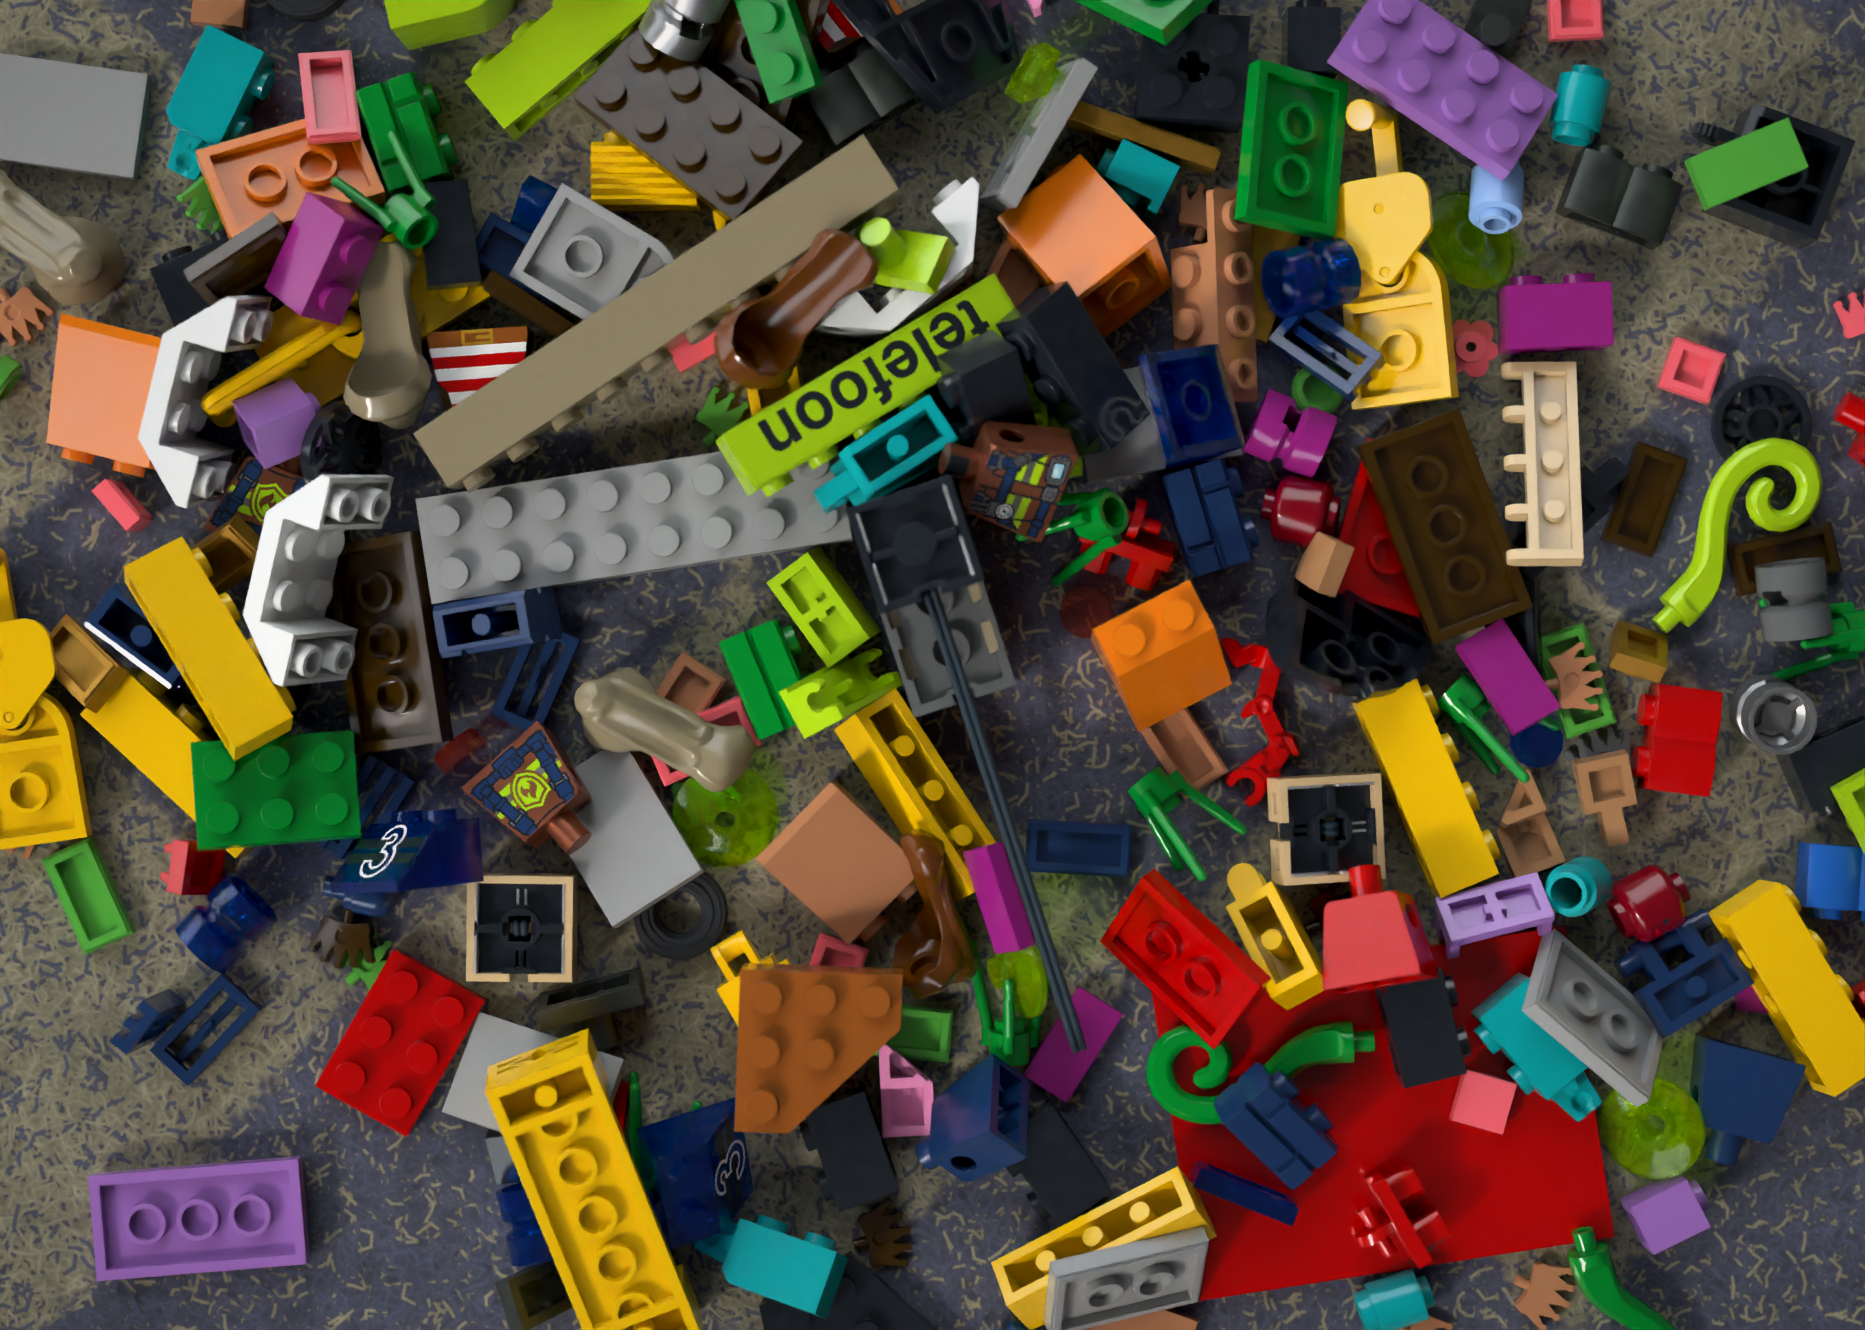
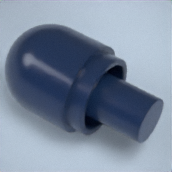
M352 872L349 879L327 875L322 891L323 896L344 900V908L351 909V912L372 917H381L393 910L398 900L395 884L389 878L377 874L364 878L361 877L360 872ZM363 872L364 875H372V873Z

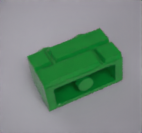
M409 72L388 79L384 83L379 82L355 92L388 193L392 196L400 193L414 194L388 139L387 134L391 130L398 133L422 183L455 179L451 165L459 163V158L449 132L440 135L434 115L442 113V108L432 83L423 85L422 80L415 72Z
M776 618L718 642L758 740L796 725L779 692L812 673L803 676L795 659L796 656L804 652L792 624L783 628L780 620Z

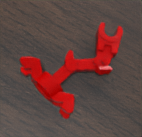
M1224 637L1221 639L1220 644L1225 655L1236 668L1248 663L1251 666L1262 668L1256 695L1245 703L1240 716L1247 718L1256 714L1268 737L1269 743L1265 748L1227 773L1225 782L1229 787L1233 786L1241 778L1246 777L1253 781L1254 787L1252 792L1243 799L1244 803L1250 807L1257 804L1267 792V778L1280 777L1282 774L1279 771L1290 753L1299 756L1300 747L1295 735L1284 732L1273 710V700L1279 675L1284 672L1275 666L1269 655L1268 647L1254 643L1241 646L1240 642L1236 639Z

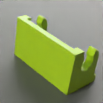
M821 547L805 553L766 582L828 668L881 632Z
M868 649L852 659L847 655L830 668L826 666L779 692L804 739L842 720L903 685L898 671L886 673L880 676V678H876L870 672L869 663L882 655L880 649Z

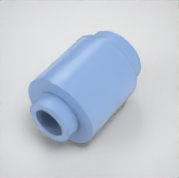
M1519 160L1504 180L1495 177L1478 164L1471 172L1469 220L1473 225L1486 233H1504L1517 226L1522 220L1525 175L1520 167Z

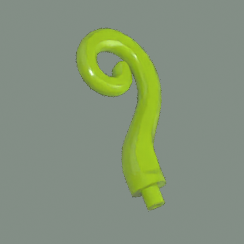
M1762 439L1750 443L1735 452L1718 469L1704 497L1691 562L1679 579L1659 597L1665 607L1652 618V621L1663 633L1667 634L1679 622L1690 627L1707 610L1716 597L1724 577L1731 508L1737 492L1752 474L1768 465L1782 466L1792 474L1796 483V492L1792 502L1782 510L1774 509L1770 504V497L1775 489L1774 481L1771 478L1760 477L1752 483L1745 496V503L1749 517L1758 526L1767 531L1784 532L1800 526L1813 514L1821 498L1823 483L1820 468L1814 456L1804 446L1787 439Z

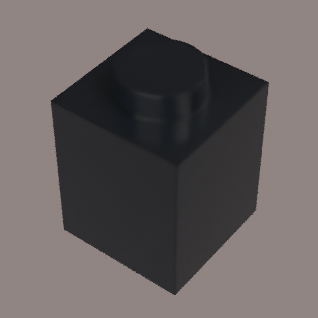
M1298 0L1295 2V7H1287L1282 17V65L1335 79L1340 71L1328 64L1327 61L1341 41V7H1327V1Z

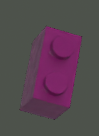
M307 192L264 288L300 316L341 325L384 229L347 202Z
M1594 273L1564 275L1563 283L1543 284L1542 276L1540 275L1517 276L1510 278L1511 285L1504 286L1496 292L1499 354L1604 350L1614 345L1612 282H1595Z

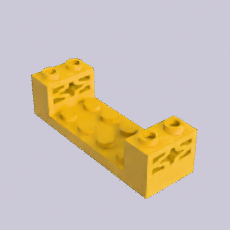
M584 1029L488 1066L485 1094L582 1330H703L701 1307L684 1265L676 1266L607 1095V1073L589 1029Z

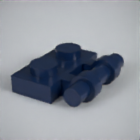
M1702 908L1687 916L1684 924L1650 942L1637 940L1628 946V953L1614 961L1615 968L1624 979L1639 970L1644 972L1650 983L1634 992V995L1661 1038L1673 1034L1755 983L1726 938L1707 947L1700 933L1712 927L1713 922L1709 914ZM1677 947L1682 948L1689 959L1669 971L1661 957Z

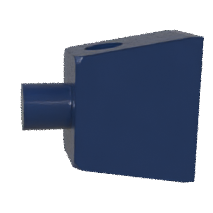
M1696 1034L1693 1047L1687 1118L1698 1125L1712 1128L1704 1157L1723 1164L1736 1166L1743 1137L1770 1144L1777 1133L1806 1066L1792 1059Z
M994 1053L985 1058L939 1094L933 1101L930 1135L921 1139L915 1145V1153L920 1163L930 1170L941 1166L961 1181L970 1182L1027 1158L1030 1080Z

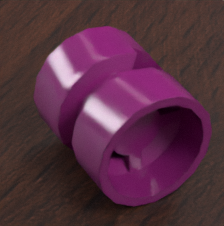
M1268 388L1254 417L1242 451L1268 462L1279 457L1282 459L1283 468L1312 479L1333 434L1337 416L1313 406L1299 410L1295 399Z

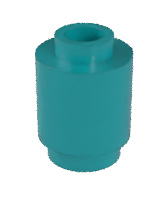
M1578 64L1572 66L1571 72L1560 73L1555 92L1558 96L1552 104L1548 122L1553 127L1551 139L1571 146H1592L1594 136L1601 133L1612 86L1609 80L1603 78V70L1593 66Z
M1589 856L1574 858L1555 868L1549 874L1545 883V892L1551 907L1558 913L1568 917L1581 916L1601 905L1609 897L1612 889L1611 875L1606 866L1599 860Z
M1411 1268L1363 1284L1364 1290L1353 1293L1354 1302L1364 1330H1399L1429 1320L1427 1308L1435 1306L1433 1294L1425 1275L1416 1278Z

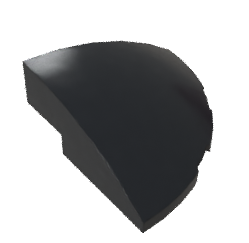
M1291 576L1267 602L1265 621L1266 642L1269 655L1275 666L1300 682L1326 692L1363 698L1382 697L1393 694L1406 683H1410L1421 672L1431 653L1432 644L1430 645L1426 636L1348 589L1334 602Z

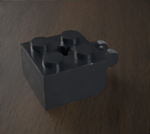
M1213 0L1205 8V13H1199L1166 46L1139 33L1134 119L1163 129L1238 133L1244 119L1250 16L1219 14L1220 0ZM1186 62H1192L1197 65L1198 69L1203 70L1204 74L1200 73L1197 82L1188 81L1187 72L1179 71L1178 66L1180 65L1184 68Z
M1754 104L1738 115L1732 132L1709 123H1695L1691 135L1704 144L1717 147L1789 118L1809 167L1781 179L1780 181L1784 182L1781 186L1774 182L1706 211L1702 209L1701 212L1797 249H1801L1818 240L1855 140L1767 106ZM1684 153L1679 166L1688 171L1684 161L1698 154Z

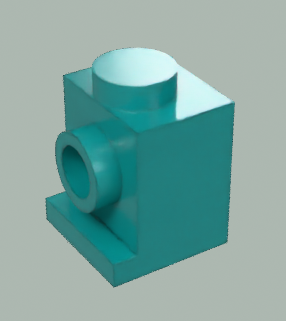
M1123 138L1117 152L1109 148L1106 149L1096 171L1131 209H1136L1138 203L1148 207L1144 217L1153 221L1180 166Z

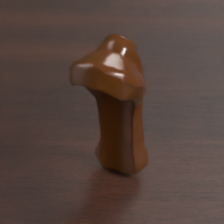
M824 229L818 233L808 252L765 297L744 302L722 317L714 339V348L722 372L747 389L779 388L790 379L794 368L801 360L805 339L833 313L840 301L857 291L874 286L879 271V261L874 257L869 248L857 238L839 229Z
M913 829L901 836L900 843L904 854L909 860L916 886L924 903L922 910L909 931L894 946L892 968L903 969L904 990L915 999L920 1000L940 993L952 983H965L972 980L976 975L978 960L971 947L968 929L955 905L950 890L949 876L944 870V843L935 835L922 829Z

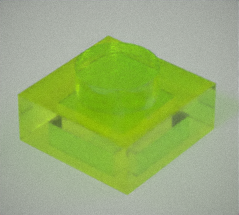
M1045 41L1028 47L1004 94L1020 104L1035 100L1038 96L1041 98L1046 96L1058 77L1059 70L1054 68L1062 52Z

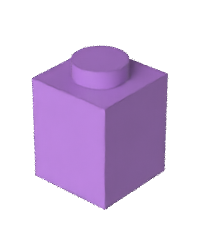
M291 376L232 401L243 442L264 469L300 455L305 432L316 414L322 410L315 395L312 392L305 394ZM320 435V438H319V440H318L317 447H319L320 444H321V441H322L321 435Z
M1676 1171L1619 1199L1641 1245L1653 1255L1711 1227L1703 1212L1710 1209L1703 1190L1696 1180L1688 1182L1686 1178Z

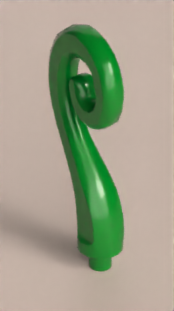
M1335 1021L1319 1024L1293 1036L1264 1066L1272 1074L1281 1069L1293 1080L1306 1069L1315 1066L1354 1063V1052L1375 1051L1374 1031H1353L1352 1021ZM1187 1024L1167 1031L1155 1042L1148 1055L1146 1082L1151 1094L1164 1110L1180 1119L1198 1124L1222 1123L1213 1105L1215 1098L1218 1096H1197L1184 1091L1176 1082L1174 1062L1178 1054L1185 1048L1191 1046L1204 1048L1209 1054L1210 1063L1195 1072L1193 1082L1201 1089L1214 1088L1225 1082L1233 1066V1054L1228 1041L1225 1040L1213 1050Z
M1584 1226L1572 1231L1576 1247L1567 1252L1571 1271L1580 1290L1595 1308L1630 1330H1676L1659 1312L1632 1295L1622 1286L1616 1274L1608 1244L1596 1242L1593 1227Z

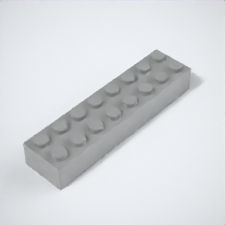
M839 443L835 444V447L840 453ZM720 451L476 489L471 492L463 491L415 499L431 604L442 605L526 589L553 586V588L852 542L854 541L852 528L845 510L849 508L848 502L829 514H825L813 495V491L835 477L830 467L839 461V456L837 455L814 470L805 462L789 472L794 482L766 498L762 489L748 497Z

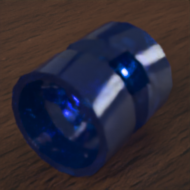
M1335 237L1306 244V247L1299 245L1269 252L1263 261L1261 284L1264 297L1270 309L1276 316L1286 319L1315 312L1317 309L1325 310L1353 303L1358 297L1361 288V269L1353 247L1346 240Z
M232 873L227 874L207 894L209 903L207 906L196 905L175 926L176 933L186 947L204 964L222 974L226 973L246 953V941H258L278 921L272 907L247 882ZM224 913L237 925L236 928L223 916Z
M522 1182L497 1190L495 1194L501 1221L510 1224L512 1230L505 1236L511 1265L528 1266L554 1260Z

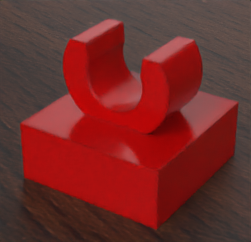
M174 839L173 843L165 845L164 851L172 853L169 872H161L160 879L167 883L166 892L179 895H219L225 849L198 851L197 840Z

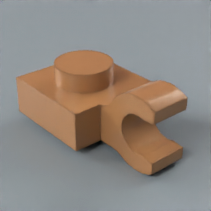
M1622 749L1572 760L1581 811L1585 815L1597 813V824L1601 841L1606 840L1607 847L1629 843L1622 807L1638 803L1628 753Z

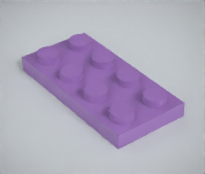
M1367 0L1327 61L1328 64L1502 180L1510 174L1558 96L1557 93L1419 0Z
M302 1156L98 1172L88 1176L97 1281L307 1264L311 1260Z

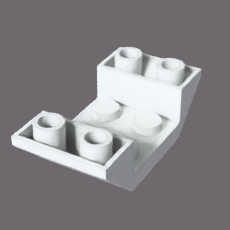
M973 176L963 185L957 179L952 181L933 198V202L936 205L931 211V227L939 236L948 237L956 247L937 293L930 294L893 287L880 299L881 311L876 314L857 291L840 301L833 313L814 330L819 336L880 341L926 314L972 275L979 184Z
M257 294L225 297L162 335L138 440L177 506L189 508L221 499L236 474V465L231 463L234 448L196 437L197 431L202 430L207 420V415L202 410L200 401L207 392L209 381H212L218 373L221 364V352L260 348L261 341L267 340L274 320V314L269 310L272 300L270 296Z
M321 475L266 511L243 617L273 683L280 686H291L347 679L348 670L355 658L354 645L358 629L324 616L333 595L332 582L338 556L342 552L345 543L344 531L382 529L384 518L391 505L390 491L393 477L388 475Z

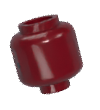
M1290 474L1283 477L1277 490L1267 489L1263 501L1261 519L1270 520V532L1275 540L1308 547L1318 531L1334 537L1342 498L1334 496L1333 486L1327 481Z
M1647 865L1616 881L1611 890L1612 898L1606 904L1614 923L1625 938L1634 936L1641 942H1650L1684 924L1686 920L1684 903L1691 900V896L1678 873L1674 872L1668 875L1658 865Z

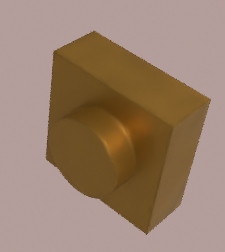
M1618 620L1610 637L1609 668L1619 670L1631 677H1641L1660 683L1667 670L1668 635Z

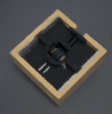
M1353 772L1267 778L1269 821L1278 823L1279 838L1270 839L1271 878L1273 883L1289 886L1349 882L1348 869L1372 864L1380 865L1381 877L1386 879L1381 773Z
M473 872L467 875L466 981L510 982L516 978V974H528V982L572 983L577 979L578 874Z

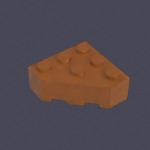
M744 963L740 969L734 1132L789 1134L900 1031L903 969Z

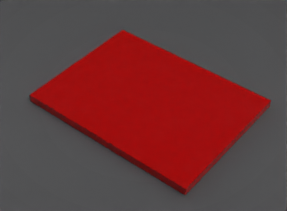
M1566 925L1552 926V930L1556 929L1569 940ZM1537 928L1511 932L1460 945L1459 957L1451 959L1446 957V943L1429 945L1435 966L1442 969L1443 976L1451 975L1456 987L1459 1005L1451 1007L1456 1028L1463 1026L1469 1040L1471 1057L1464 1059L1465 1066L1468 1069L1514 1081L1507 1072L1513 1066V1063L1501 1049L1493 1055L1473 1031L1480 1024L1470 1012L1518 972L1531 978L1542 936L1538 935ZM1265 987L1226 1039L1233 1054V1066L1225 1082L1214 1088L1201 1089L1193 1082L1195 1072L1210 1063L1209 1054L1204 1048L1191 1046L1182 1050L1176 1057L1174 1076L1176 1082L1184 1091L1197 1096H1219L1232 1083L1236 1084L1238 1078L1256 1062H1261L1264 1065L1293 1036L1319 1024L1335 1021H1352L1353 1031L1373 1030L1375 1051L1354 1052V1063L1315 1066L1306 1069L1293 1079V1082L1301 1091L1297 1098L1306 1107L1315 1102L1333 1121L1335 1127L1330 1133L1338 1146L1337 1153L1320 1168H1315L1313 1174L1296 1189H1290L1222 1123L1198 1124L1185 1121L1170 1114L1178 1167L1200 1194L1217 1234L1216 1237L1209 1240L1199 1301L1417 1268L1416 1263L1408 1255L1396 1232L1391 1234L1390 1237L1397 1251L1385 1258L1376 1244L1362 1248L1355 1239L1356 1233L1365 1226L1357 1212L1360 1208L1367 1204H1372L1379 1218L1385 1216L1384 1211L1364 1176L1376 1169L1384 1176L1391 1171L1410 1165L1426 1193L1402 1206L1407 1217L1412 1221L1435 1208L1448 1228L1451 1236L1439 1247L1429 1252L1433 1262L1426 1266L1573 1244L1575 1242L1572 1231L1584 1226L1593 1227L1596 1240L1615 1237L1595 1109L1577 1122L1551 1098L1547 1101L1535 1090L1526 1095L1517 1085L1503 1135L1452 1121L1449 1115L1461 1075L1409 1088H1404L1396 1080L1374 989L1347 994L1324 990L1287 1011L1270 997ZM1151 991L1159 1039L1167 1031L1186 1023ZM1588 1067L1584 1070V1072L1588 1077L1589 1081L1591 1082Z

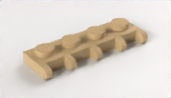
M1576 361L1504 363L1501 365V378L1505 380H1521L1522 405L1504 407L1502 409V421L1505 423H1523L1524 454L1505 456L1503 458L1504 470L1508 472H1524L1525 504L1507 505L1505 507V519L1508 521H1526L1527 549L1508 550L1506 552V563L1510 566H1582L1584 551Z

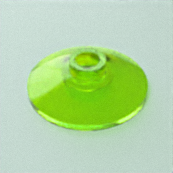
M1464 191L1448 192L1432 204L1434 224L1427 240L1434 257L1453 279L1467 287L1490 289L1499 285L1509 276L1514 264V245L1509 230L1501 234H1490L1482 231L1469 220L1470 193Z
M748 768L744 775L728 789L715 793L706 790L690 776L679 789L674 801L673 820L696 858L713 866L730 867L752 860L768 846L777 825L778 813L773 792L757 773ZM728 811L735 816L736 820L732 826L723 828L716 823V816L720 812Z
M1037 944L1020 951L995 954L992 946L993 958L987 961V971L993 986L1004 991V981L1007 978H1012L1015 982V1008L1027 1018L1040 1016L1046 1008L1048 989L1045 968Z
M1655 1076L1650 1101L1638 1107H1635L1615 1089L1609 1093L1602 1105L1599 1118L1602 1141L1612 1158L1621 1167L1634 1175L1654 1180L1672 1178L1690 1168L1701 1154L1705 1142V1123L1700 1108L1686 1090L1668 1079ZM1652 1114L1660 1116L1665 1122V1129L1658 1130L1652 1127L1649 1123V1116Z

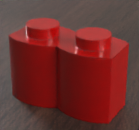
M1652 684L1649 687V694H1641L1637 708V723L1644 725V738L1642 746L1636 745L1634 747L1631 757L1632 776L1638 777L1637 788L1700 797L1710 796L1715 770L1716 741L1722 713V692Z

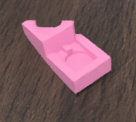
M886 1043L879 1049L883 1138L930 1135L931 1109L934 1101L933 1081L889 1043Z

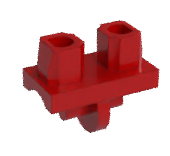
M1138 498L1133 511L1127 510L1129 517L1128 525L1123 532L1119 533L1122 537V543L1106 549L1083 569L1097 574H1105L1112 553L1131 559L1125 576V582L1130 586L1149 592L1157 582L1162 571L1169 572L1174 559L1173 552L1176 543L1158 537L1163 522L1144 516L1148 501ZM1079 536V541L1082 542L1080 555L1097 541H1090Z
M1408 1165L1391 1171L1384 1176L1376 1169L1364 1176L1385 1216L1379 1218L1372 1204H1367L1357 1211L1365 1224L1355 1235L1359 1246L1363 1248L1376 1244L1383 1257H1389L1397 1251L1390 1237L1391 1234L1396 1232L1412 1261L1414 1260L1419 1269L1433 1262L1429 1252L1439 1247L1451 1234L1435 1208L1412 1221L1409 1220L1402 1206L1426 1193L1412 1167Z

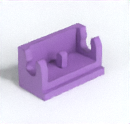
M1537 872L1459 891L1443 898H1435V930L1439 940L1445 938L1447 959L1459 957L1460 945L1537 926L1539 936L1549 934L1552 931V922L1555 919L1554 912Z

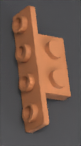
M1215 188L1206 191L1208 242L1170 249L1174 354H1197L1212 351L1214 400L1218 402H1255L1258 399L1252 224L1234 219L1237 190Z

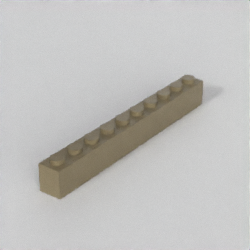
M863 134L413 434L448 488L461 490L466 487L468 492L474 491L495 477V473L492 470L494 467L508 458L515 463L527 457L540 447L537 442L538 438L553 428L557 433L571 428L584 418L581 412L583 408L599 399L601 404H604L618 397L628 389L627 379L642 369L646 374L655 372L673 359L670 352L672 349L686 340L691 345L704 340L717 330L716 320L744 302L762 298L760 291L777 280L780 283L790 269L808 252L816 235L822 230L839 229L851 235L849 232L866 221L878 217L887 219L898 209L895 202L902 198L903 195Z

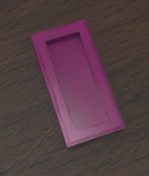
M1504 619L1498 620L1456 646L1457 653L1512 737L1557 712L1561 707Z
M1002 841L962 852L995 954L1020 951L1036 945L1004 843Z
M1079 985L1072 993L1071 998L1087 1045L1086 1050H1079L1078 1053L1072 1052L1059 1014L1030 1059V1063L1026 1065L1022 1072V1075L1065 1103L1068 1102L1123 1016L1120 1011Z

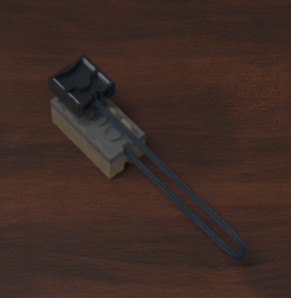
M951 475L847 508L845 510L914 718L955 705L952 694L956 695L1073 1053H1078L1079 1050L1085 1051L1087 1045L970 689L972 688L974 696L977 698L1017 684L983 583L985 580Z

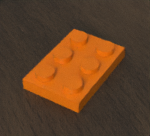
M305 118L195 150L197 163L229 240L271 212H274L290 231L307 192L347 202L356 210H363L331 184V178L334 176H338L347 184L353 186L376 205L386 203L385 190L362 137L353 142L308 143Z

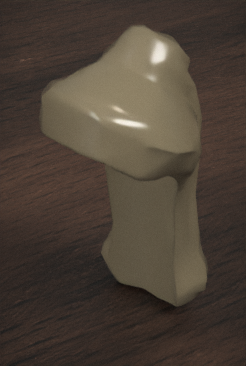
M0 169V246L29 264L37 282L44 289L48 290L49 294L57 301L71 306L99 303L121 283L125 273L124 253L113 232L101 224L82 217L59 216L53 213L31 195L16 186L7 174Z
M399 240L378 242L357 288L364 341L361 352L348 375L343 395L345 404L353 414L369 421H381L386 426L397 430L414 425L426 401L432 378L429 365L423 357L418 316L410 292L412 275L418 261L412 250L406 248Z
M618 667L602 677L586 680L575 693V707L581 714L582 730L584 736L593 747L617 753L643 751L676 770L693 777L706 790L714 793L728 789L744 775L757 748L754 740L742 725L721 726L706 722L696 713L660 697L652 683L632 667Z

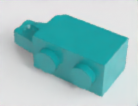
M207 24L166 108L170 124L178 129L167 165L169 169L190 181L196 182L198 177L202 175V172L197 163L195 150L250 134L253 125V119L249 117L257 98L265 99L275 82L276 72L272 70L275 61L264 51Z
M928 394L843 449L838 454L839 461L830 467L835 477L813 491V495L825 514H829L848 501H851L856 506L892 494L938 465L945 444L950 442L959 445L958 438Z
M1518 972L1470 1012L1480 1024L1473 1031L1493 1055L1501 1049L1513 1063V1066L1507 1072L1526 1095L1535 1090L1547 1101L1551 1098L1573 1119L1579 1122L1602 1103L1584 1072L1588 1066L1522 1011L1530 978Z
M759 1214L756 1223L740 1218L738 1224L704 1218L694 1248L723 1263L722 1271L728 1283L824 1319L828 1318L848 1261L847 1257L834 1251L837 1244L836 1241L807 1231L804 1240L787 1235L788 1224Z

